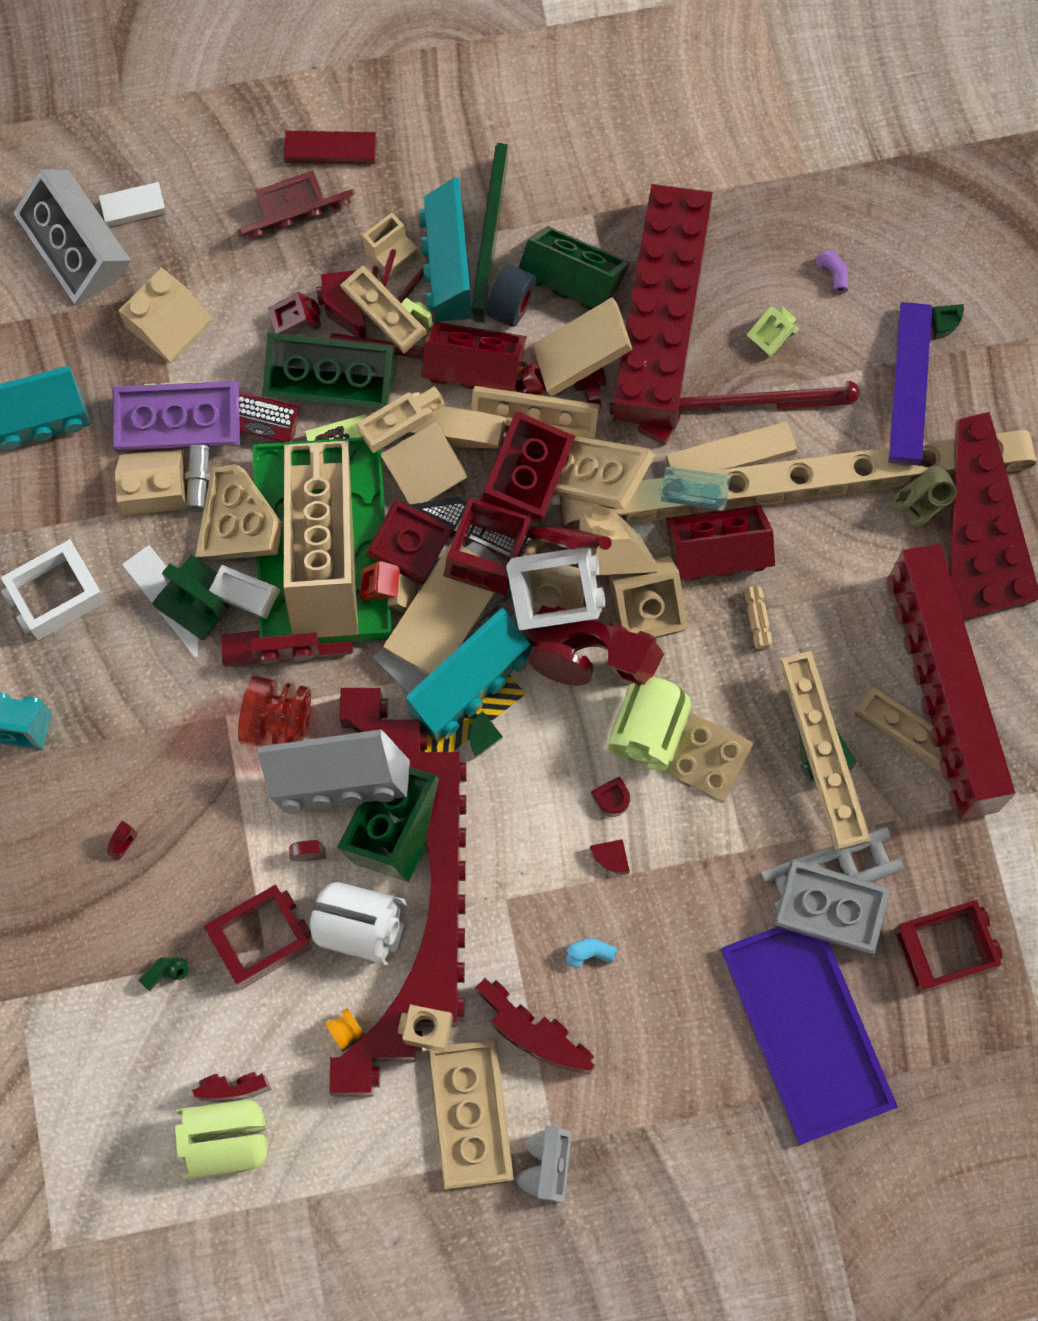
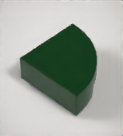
M964 304L932 307L935 340L947 337L957 329L964 313Z
M483 711L475 718L470 730V746L476 758L503 739V736Z

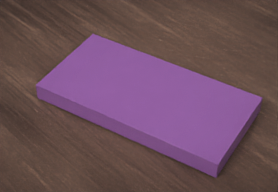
M237 381L113 387V449L115 451L190 448L191 445L195 444L208 447L240 446L239 383Z

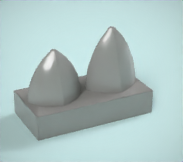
M546 1126L545 1130L535 1133L524 1143L527 1150L534 1157L541 1160L542 1164L541 1166L528 1168L514 1178V1181L521 1189L532 1196L538 1197V1199L550 1202H565L572 1131L560 1127Z

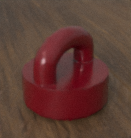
M532 363L521 369V378L517 384V392L541 395L546 392L538 365Z

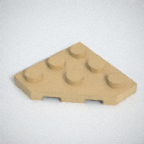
M236 464L211 467L195 557L202 561L277 555L282 522L246 471Z

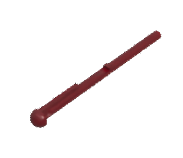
M847 380L846 387L684 397L680 399L679 410L707 408L720 410L719 406L777 404V409L851 405L858 400L860 390L856 383ZM614 402L609 403L610 415H613Z

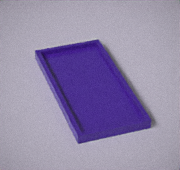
M775 927L721 948L720 951L799 1146L898 1108L829 942Z

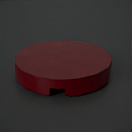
M540 642L537 646L535 645L531 648L528 656L529 664L534 670L553 681L566 685H586L591 680L594 672L593 664L587 656L582 654L581 658L573 654L575 650L572 647L557 642Z

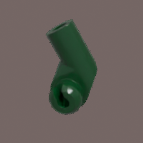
M161 957L153 963L138 981L148 991H151L162 979L182 980L186 978L189 973V966L182 958Z

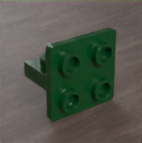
M193 555L189 556L180 569L171 563L168 564L162 572L167 585L152 602L157 610L202 641L205 640L232 606L222 602L221 598L209 591L218 572Z

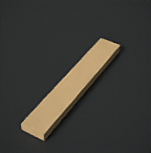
M812 651L780 658L778 663L836 851L868 844L871 839Z

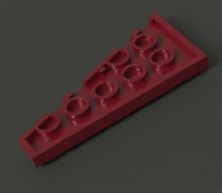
M990 411L958 419L955 425V474L953 481L957 489V495L953 501V510L951 511L948 561L950 562L949 573L963 619L1037 601L1038 584Z

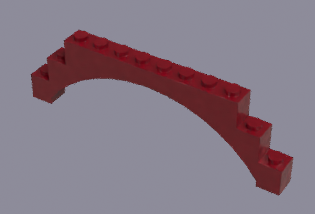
M340 688V722L343 729H353L356 733L382 730L410 760L409 767L437 775L439 778L426 837L431 876L429 910L421 946L413 967L397 997L381 1019L360 1041L342 1056L330 1057L329 1093L332 1096L374 1097V1088H380L381 1067L375 1066V1061H416V1052H423V1048L404 1044L402 1040L403 1034H398L402 1013L408 1014L410 1005L452 1013L451 1027H458V1018L465 1017V997H458V983H465V962H459V949H465V928H459V915L466 914V894H459L460 881H466V861H460V848H466V828H460V815L467 814V795H460L461 782H467V762H461L460 752H421V750H427L428 734L427 730H422L420 720H382V718H388L389 703L388 698H383L381 688ZM428 1019L420 1020L415 1026V1033L423 1037V1031H417V1027H434V1023Z

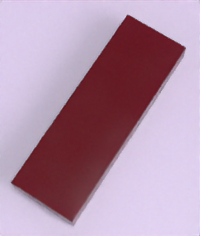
M285 130L284 162L375 164L376 132Z

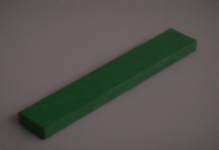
M497 143L495 145L475 280L472 320L479 323H485L508 166V144Z

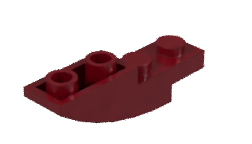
M484 978L475 987L476 992L498 1013L491 1021V1027L517 1048L540 1061L561 1069L590 1074L594 1070L595 1065L591 1062L594 1058L592 1053L581 1043L575 1046L566 1037L569 1031L557 1019L554 1018L550 1022L544 1016L534 1026L531 1023L535 1019L534 1016L521 1004L516 1008L507 999L510 993L497 980L491 984Z

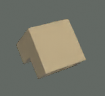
M390 213L362 235L365 254L382 272L391 249L396 250L389 280L419 258L418 248L406 236L404 224L393 213Z

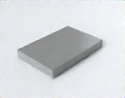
M791 859L773 926L873 955L875 954L891 888Z

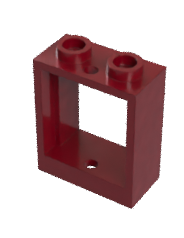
M469 497L446 558L443 576L506 596L510 585L506 565L468 554L461 550L470 526L474 525L516 539L508 560L509 563L512 558L520 557L531 517L492 505L484 500H476Z
M276 884L204 925L233 980L241 990L312 949L308 941L312 937L311 930L304 918L297 922L291 911L297 907L288 890L281 893ZM275 900L297 940L250 968L245 969L224 929Z
M977 899L901 923L894 929L918 995L994 971L1002 965L1000 959H1003L1001 947L996 939L992 940L988 930L990 926L988 913L984 907H979ZM965 916L983 963L934 978L917 932Z

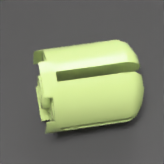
M652 677L648 679L645 685L641 684V686H638L636 683L630 684L609 736L608 750L625 761H628L630 757L634 760L648 763V769L667 771L669 764L673 760L692 708L690 697L682 688L662 678Z
M245 1099L176 1109V1112L182 1115V1124L175 1125L178 1158L186 1159L188 1174L182 1175L183 1180L251 1171L263 1165L268 1153V1139L265 1138V1135H248L197 1143V1141L259 1133L267 1130L264 1113L255 1101Z

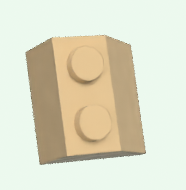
M162 267L118 310L125 327L170 364L213 321L212 317L190 291Z
M183 448L119 455L115 470L116 497L124 516L185 510L187 492L184 480L185 463Z
M596 506L592 509L581 510L579 530L607 536L612 541V545L608 550L590 548L591 556H597L599 575L658 572V565L641 536L612 508Z
M670 555L654 559L658 565V572L608 575L611 596L619 625L625 627L628 631L636 634L639 631H643L657 637L688 629L680 575Z

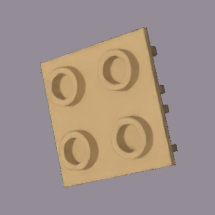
M693 713L677 746L673 760L665 773L725 802L754 742Z

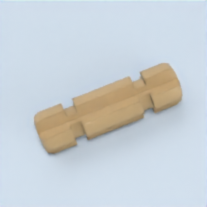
M760 586L748 587L745 589L744 596L746 604H749L747 611L751 632L755 633L753 634L754 647L758 650L767 649L772 645L771 632L768 631L770 626L766 606L762 602L764 599L763 590Z

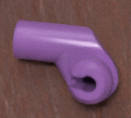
M825 250L824 253L818 254L816 257L817 266L821 270L828 268L832 273L833 292L837 294L846 293L848 291L847 265L834 251Z

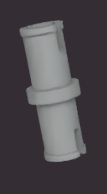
M195 444L189 448V469L185 473L184 479L187 482L185 509L200 512L204 511L206 488L210 479V474H208L210 447Z

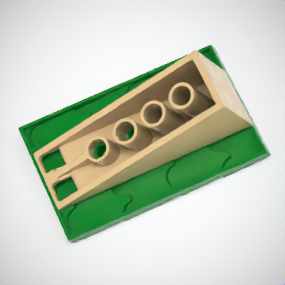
M363 437L252 445L254 484L282 522L277 555L257 556L258 580L280 589L267 619L259 617L260 638L316 632L319 644L374 641L375 639L388 640L392 633L391 607L388 606V599L360 600L362 570L376 563V561L366 557V552L385 519L381 449L372 453Z

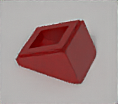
M378 561L364 568L361 575L360 600L369 601L396 597L399 587V567Z

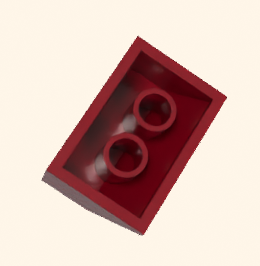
M435 322L424 343L421 378H428L436 384H445L447 382L459 383L460 386L467 389H474V386L515 392L519 381L527 336Z
M516 411L479 500L530 516L531 520H543L575 436Z
M761 505L666 518L672 559L679 571L680 579L692 581L698 580L702 576L715 574L718 576H728L734 572L744 570L759 572L766 569V567L775 566L773 529Z

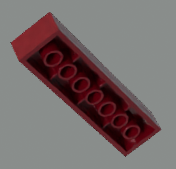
M651 184L626 327L633 350L621 356L613 403V420L676 429L713 192Z
M941 543L902 550L890 574L887 576V586L890 594L895 595L897 621L900 625L903 624L906 633L904 637L905 649L908 655L912 654L915 664L913 667L914 679L917 685H921L923 691V711L926 716H930L933 725L931 738L934 746L939 747L941 753V773L945 779H948L951 787L949 792L951 807L954 811L957 810L960 820L998 813L1016 792Z

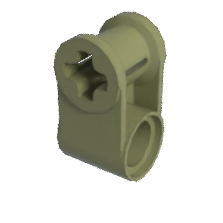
M930 467L908 486L903 487L895 494L892 499V506L896 510H901L908 517V523L913 528H918L926 524L931 517L944 507L951 504L956 498L957 489L944 467ZM943 484L942 487L934 489L937 485Z

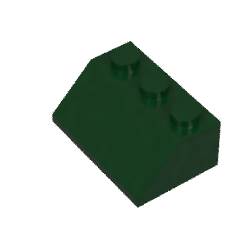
M547 226L528 239L518 268L535 275L536 286L544 285L553 289L552 292L562 298L571 297L580 301L581 306L591 310L614 296L629 268L630 262Z

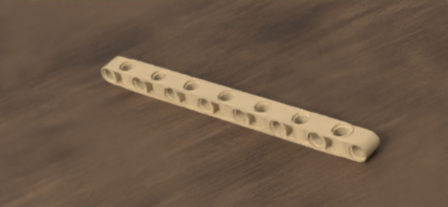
M1018 430L996 433L1007 473L1026 470L1037 464L1029 431ZM955 438L924 442L922 460L928 461L931 467H944L953 481L955 474ZM889 447L663 477L641 480L626 509L614 508L613 510L625 522L634 524L664 520L668 517L756 505L768 506L908 486L930 467L888 463ZM862 468L866 470L869 475H858L854 469ZM801 477L806 483L796 484L791 478ZM737 485L742 489V492L733 493L727 487ZM670 493L677 495L679 499L670 502L664 496ZM559 497L564 527L579 530L581 510L600 506L590 502Z

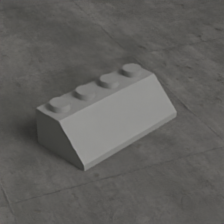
M40 169L13 214L73 303L80 304L116 283L131 262V259L69 170Z
M382 730L258 747V756L269 798L286 813L298 814L302 810L309 809L328 810L332 806L340 805L359 806L363 802L371 801L390 802L394 798L407 797L410 760Z

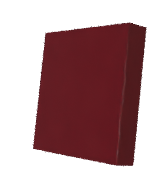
M395 499L369 546L366 557L376 562L381 561L397 565L400 569V574L424 585L453 528Z

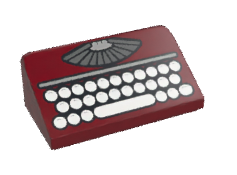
M239 391L241 432L284 443L290 442L296 433L299 406Z

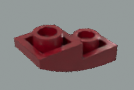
M251 1072L236 1080L238 1085L232 1087L230 1079L225 1075L220 1078L218 1074L210 1075L198 1082L200 1087L193 1089L192 1092L194 1097L199 1100L228 1102L248 1099L272 1089L265 1075L260 1074L257 1076L256 1072Z

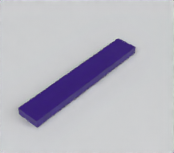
M901 302L888 463L921 466L932 317V305L907 302Z

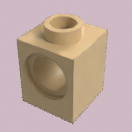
M410 1005L408 1014L402 1013L398 1034H403L402 1040L404 1044L446 1052L453 1020L452 1013ZM423 1019H428L434 1023L433 1032L426 1037H421L415 1033L416 1024Z

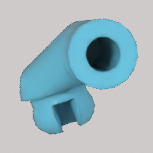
M588 937L572 943L568 947L566 962L568 965L578 968L582 966L584 960L596 957L611 964L618 948Z

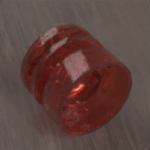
M253 676L247 685L241 705L238 723L239 743L253 747L265 746L270 735H272V745L303 741L307 735L312 714L310 686H299L295 694L294 683L288 682L279 696L278 683L275 679Z

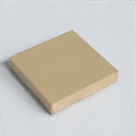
M437 422L430 424L380 454L409 504L428 502L469 478Z

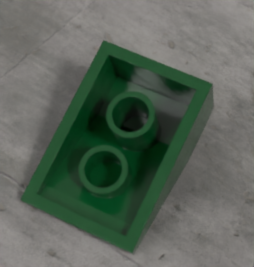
M409 767L407 797L394 798L390 802H363L357 806L337 848L353 864L409 882L424 851L439 781L438 776Z

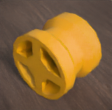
M348 1008L342 1010L341 1016L337 1019H329L324 1022L342 1052L349 1048V1044L355 1039L361 1040L365 1036Z

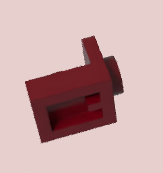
M300 292L268 307L274 332L277 334L290 335L307 325L314 329L322 327L319 318L321 315L319 305L314 299Z

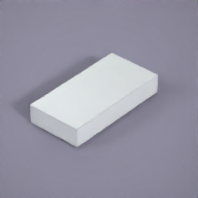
M159 182L99 196L104 221L108 227L166 214Z
M221 565L209 591L221 598L222 602L267 619L280 589Z

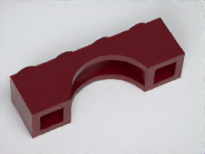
M542 605L538 614L567 609L561 606H556L554 609ZM597 619L531 628L526 635V639L531 644V647L537 646L540 642L549 641L568 645L575 650L574 653L587 647L604 648L608 650V666L617 678L631 684L636 683L638 686H641V684L645 685L648 679L654 676L664 656L663 651L656 643L657 639L651 634L639 631L636 634L617 623L607 625L600 623Z

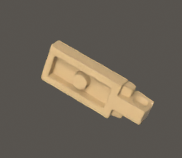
M435 386L421 395L419 392L411 394L409 391L357 422L356 428L372 453H375L428 421L427 419L433 416V412L445 404L442 395Z

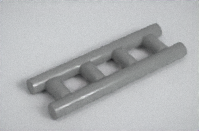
M887 827L870 832L871 841L868 844L836 851L835 845L795 859L820 867V864L838 858L845 875L869 882L904 870L900 858L889 861L882 842L891 839ZM869 847L877 866L858 872L851 853ZM790 861L760 872L764 884L776 882L780 895L782 894ZM780 901L773 903L776 913Z

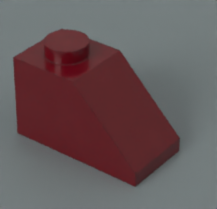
M356 270L321 274L322 286L316 287L318 305H324L327 317L352 335L367 338L364 312L340 287Z

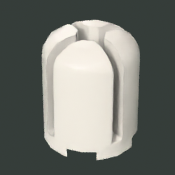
M341 882L328 884L319 893L315 902L316 905L321 906L323 912L315 910L311 914L310 928L314 942L321 948L388 965L385 958L389 951L397 952L402 938L405 923L399 922L400 905L406 906L405 899Z

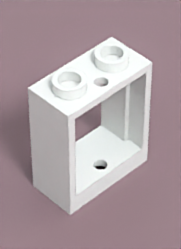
M70 539L1 577L6 586L5 589L1 590L10 607L16 605L21 613L16 617L25 634L31 631L37 640L106 603L105 598ZM68 561L85 592L34 619L17 588Z
M590 548L567 549L515 557L506 565L519 630L597 619L602 608L605 607L604 591L602 587L597 588L595 575H599L598 559L596 555L591 556ZM578 563L587 607L536 615L528 571Z

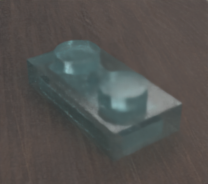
M666 466L660 501L725 511L730 476Z

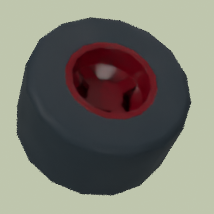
M506 265L494 283L487 302L486 315L506 325L515 327L522 319L531 300L536 284L535 275L512 265Z

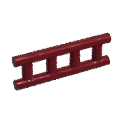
M532 526L528 530V535L533 539L568 549L599 548L608 550L612 545L611 539L607 536L566 526L562 528Z

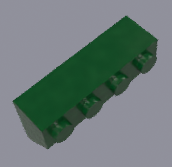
M267 333L262 396L381 409L390 403L395 381L398 347Z

